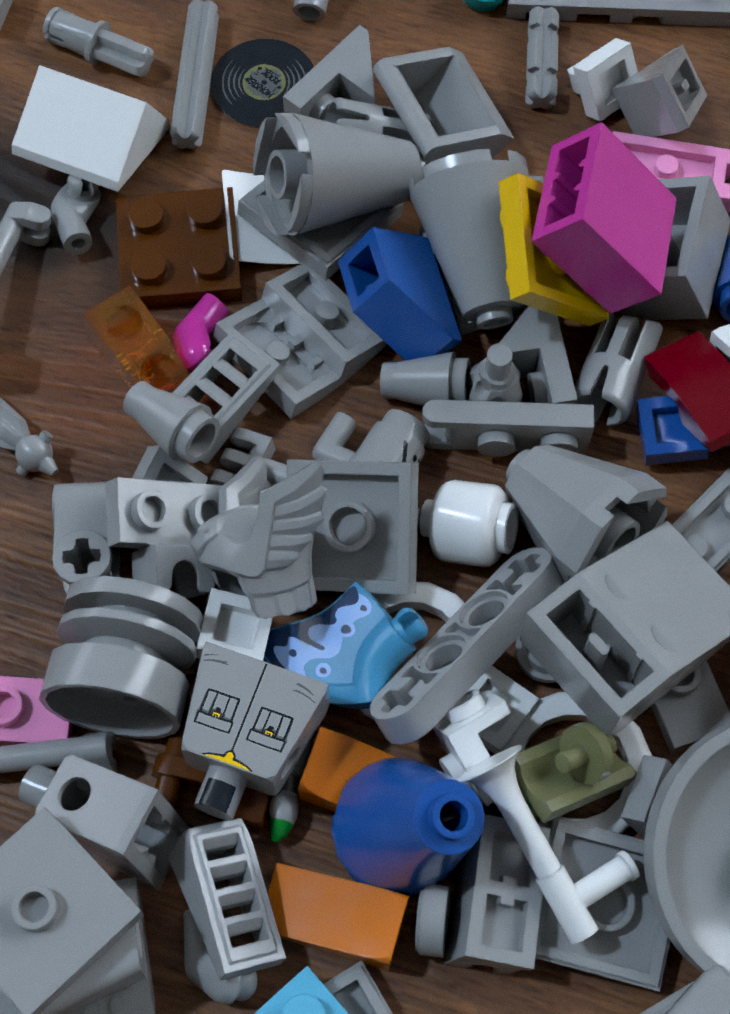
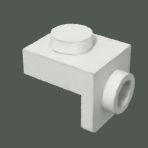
M479 690L468 691L433 727L448 754L439 760L445 774L457 780L466 771L490 757L478 733L511 712L505 699L489 690L482 693ZM464 782L477 794L484 805L489 806L493 803L491 797L480 787L470 782Z

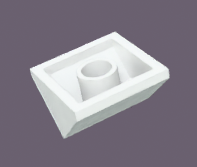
M39 65L12 142V154L118 192L169 130V120L147 102Z

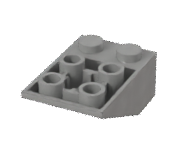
M666 521L581 570L528 611L519 640L591 722L604 734H610L614 737L730 642V586L686 539Z

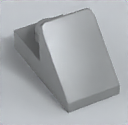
M359 25L283 96L284 112L325 120L330 103L337 97L375 104L368 30Z
M528 306L500 343L509 346L512 350V362L521 372L520 379L527 378L530 403L576 404L577 395L558 316Z

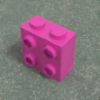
M600 122L552 145L532 242L545 256L549 257L568 274L584 292L588 293L611 314L662 294L677 198Z

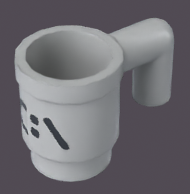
M391 409L387 411L382 421H377L372 426L355 452L344 448V445L357 424L349 415L337 412L315 444L312 454L314 460L420 463L425 455L424 446L430 438V433L426 426L416 417L401 410Z

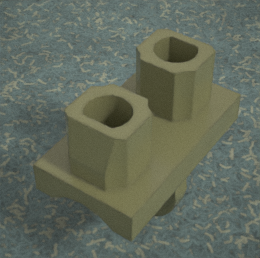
M582 722L570 726L558 737L518 752L515 762L517 782L537 823L550 821L630 785L635 779L637 772L632 765L622 761L615 754L617 742L612 735L604 734L593 723Z

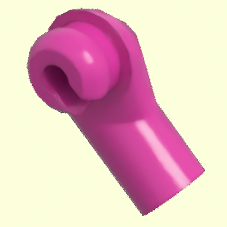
M206 293L174 331L173 344L176 363L182 371L189 370L192 373L212 352L209 348L211 346L209 335L215 329L216 323L224 319L228 314L226 306L212 294Z

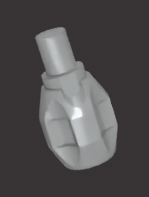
M501 343L492 345L488 349L487 357L472 367L467 377V388L470 393L469 401H522L523 394L520 387L521 372L512 362L513 353L509 346Z

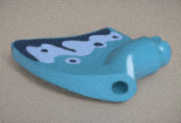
M355 581L335 602L321 612L303 620L270 629L264 658L270 664L329 684L330 704L350 709H370L371 702L377 693L392 679L397 668L416 651L414 644L427 636L428 626L412 608H402L392 619L377 599L364 586Z

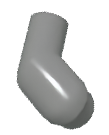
M72 175L68 176L67 184L55 196L51 204V216L64 250L71 255H81L87 252L93 243L86 223L99 204L101 192L99 190L100 185Z
M190 909L183 912L184 966L187 977L215 1002L231 1004L235 1000L246 1001L251 998L257 988L258 979L256 971L220 981Z

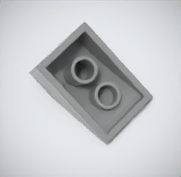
M711 176L658 179L677 198L662 294L616 312L647 320L708 319L729 230V215Z

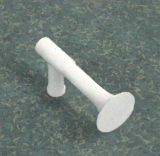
M522 745L510 747L472 767L457 780L462 783L470 782L480 787L491 797L537 877L536 882L571 944L579 943L592 936L598 930L587 907L629 880L634 881L639 878V870L630 855L621 850L615 854V858L573 883L564 865H560L519 788L515 772L516 755L522 749Z

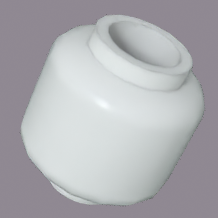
M451 480L440 487L434 500H425L420 514V533L423 537H429L433 554L443 562L490 567L498 562L502 554H509L514 548L519 521L517 505L508 501L507 494L498 485Z

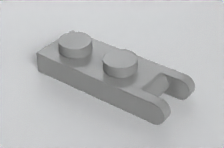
M430 400L424 405L422 419L430 433V438L425 447L430 449L478 450L479 453L485 456L504 457L525 449L531 450L534 446L552 445L579 454H587L594 430V405Z

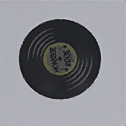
M275 39L250 40L233 47L220 58L212 73L211 91L215 102L227 116L242 124L260 127L266 117H276L275 113L284 112L283 96L314 66L305 53L289 43Z

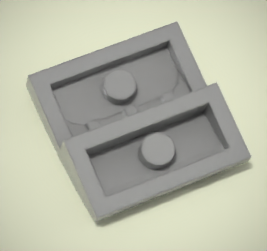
M304 263L266 282L262 298L217 322L212 338L219 344L233 329H236L283 366L264 392L290 419L307 410L342 385L387 345L385 341L353 313L349 297L329 278L325 281ZM237 353L232 358L249 377L257 371L255 367Z

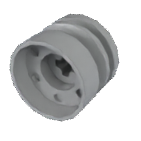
M99 576L83 578L70 584L63 606L65 614L62 615L56 632L64 645L54 648L51 653L39 696L40 702L46 710L62 720L96 732L113 731L118 737L134 739H159L175 734L181 726L190 686L182 671L190 669L196 660L197 649L195 644L199 639L204 620L200 609L188 599L173 591L136 579Z

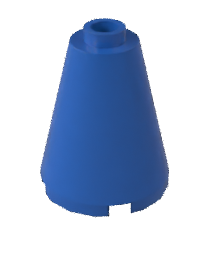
M388 758L367 765L346 782L341 791L342 794L338 801L335 815L332 817L331 834L337 858L353 880L407 896H414L420 894V890L426 886L441 883L474 846L483 831L484 810L477 794L466 784L423 762L408 758Z

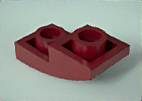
M697 331L644 356L649 378L677 403L682 424L711 452L724 446H729L730 363L713 344Z

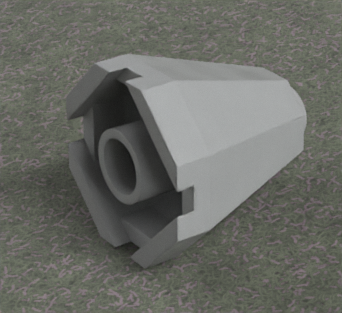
M552 445L534 446L531 450L525 449L514 457L506 471L507 482L505 489L508 501L517 505L518 517L537 548H545L552 555L564 583L581 570L658 527L667 516V506L658 500L667 497L666 487L647 473Z

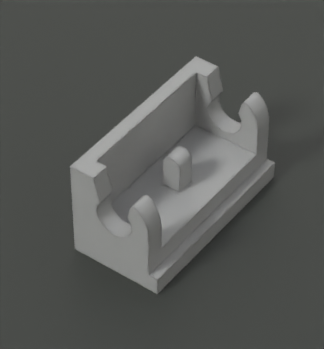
M484 814V827L478 841L458 863L444 960L445 965L460 968L472 967V965L493 967V973L511 974L520 970H534L543 893L536 882L537 877L504 818ZM539 826L549 843L551 828Z

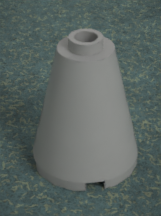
M275 113L276 117H266L260 126L255 142L253 176L264 175L266 195H256L257 205L265 226L273 235L295 236L410 201L408 180L411 176L417 182L424 179L422 167L426 165L425 160L411 141L296 113Z
M476 149L451 154L423 166L424 179L417 182L413 176L408 180L410 199L461 314L465 320L477 322V326L480 329H495L506 326L514 321L513 314L519 312L524 307V304L510 300L509 287L506 281L507 264L504 234L500 222L501 204L498 184L499 181L516 173L529 177L526 158L517 151L507 150L509 161L492 160L490 149Z

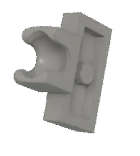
M121 477L106 482L108 547L138 549V551L132 553L133 579L162 586L169 590L172 586L173 576L176 593L188 600L210 594L211 588L215 586L212 572L207 567L198 563V556L194 553L190 543L197 534L198 528L210 518L218 515L219 488L223 485Z

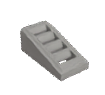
M233 329L173 392V394L199 402L206 393L222 406L215 416L212 414L220 424L217 440L208 454L200 460L207 465L283 368L281 364L236 329ZM236 353L257 369L250 378H247L229 364ZM221 373L240 388L232 397L214 383Z
M237 818L231 821L203 825L183 832L169 854L168 859L219 980L281 965L286 958L254 845L243 819ZM229 880L230 887L216 890L214 882ZM240 907L243 912L241 915L224 918L222 913L223 910ZM252 933L255 942L232 948L229 937Z

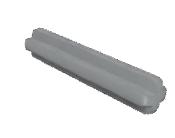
M193 0L188 5L170 130L172 144L179 149H198L203 140L219 21L218 6L211 0L205 2Z

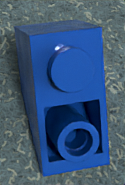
M372 227L338 260L353 313L405 361L448 353L462 341L428 237Z

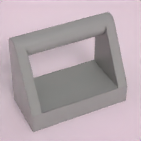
M444 47L386 57L374 65L373 72L426 162L430 163L451 154L476 149H490L493 159L514 139L461 51L451 47ZM426 114H430V121L427 118Z

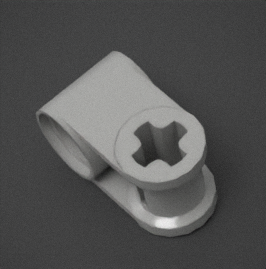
M108 481L54 485L52 494V519L54 527L52 561L55 572L63 581L66 594L70 584L83 578L99 576L121 577L122 548L108 547L105 483Z

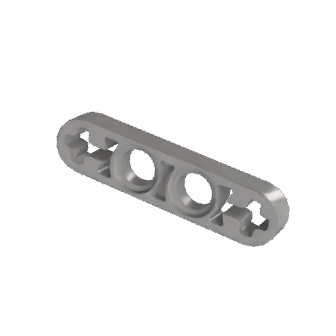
M539 547L523 550L504 562L377 693L371 702L370 712L386 740L392 744L402 745L413 742L428 733L521 635L526 613L564 584V580L556 567L552 555L545 548Z

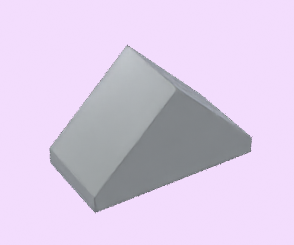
M683 45L669 51L611 89L633 134L648 137L678 133L689 128L707 97V93Z

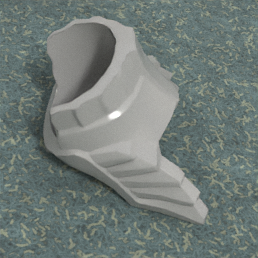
M260 456L252 457L232 479L219 488L218 515L210 518L200 526L190 543L194 553L198 556V563L211 570L217 586L223 591L247 596L250 600L251 609L257 618L268 619L275 616H290L293 613L306 611L317 603L312 576V545L314 531L324 520L322 507L327 494V488L322 485L325 467L319 459L314 460L287 479L271 486L270 482L267 481V464L265 460Z

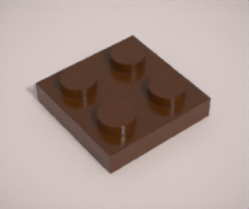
M227 187L234 260L230 258L223 188L116 197L120 294L124 310L194 305L206 293L214 295L221 302L242 300L233 187Z

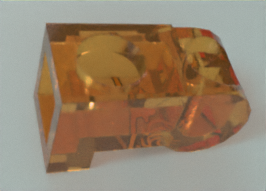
M130 285L83 313L88 338L101 355L105 354L130 389L136 383L146 381L155 388L173 393L189 376L182 360L170 345V339ZM119 311H122V312H120L119 314H117L116 316H114V317H112V318L110 319V317H111L113 314H115V313H117V312H119Z

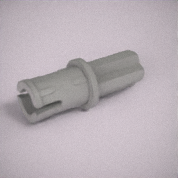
M58 6L52 8L45 18L42 32L46 34L43 36V39L46 42L77 52V54L84 56L88 64L97 65L99 61H102L140 77L146 76L154 59V51L148 46L112 32L111 25L108 22L100 20L95 23L76 16Z

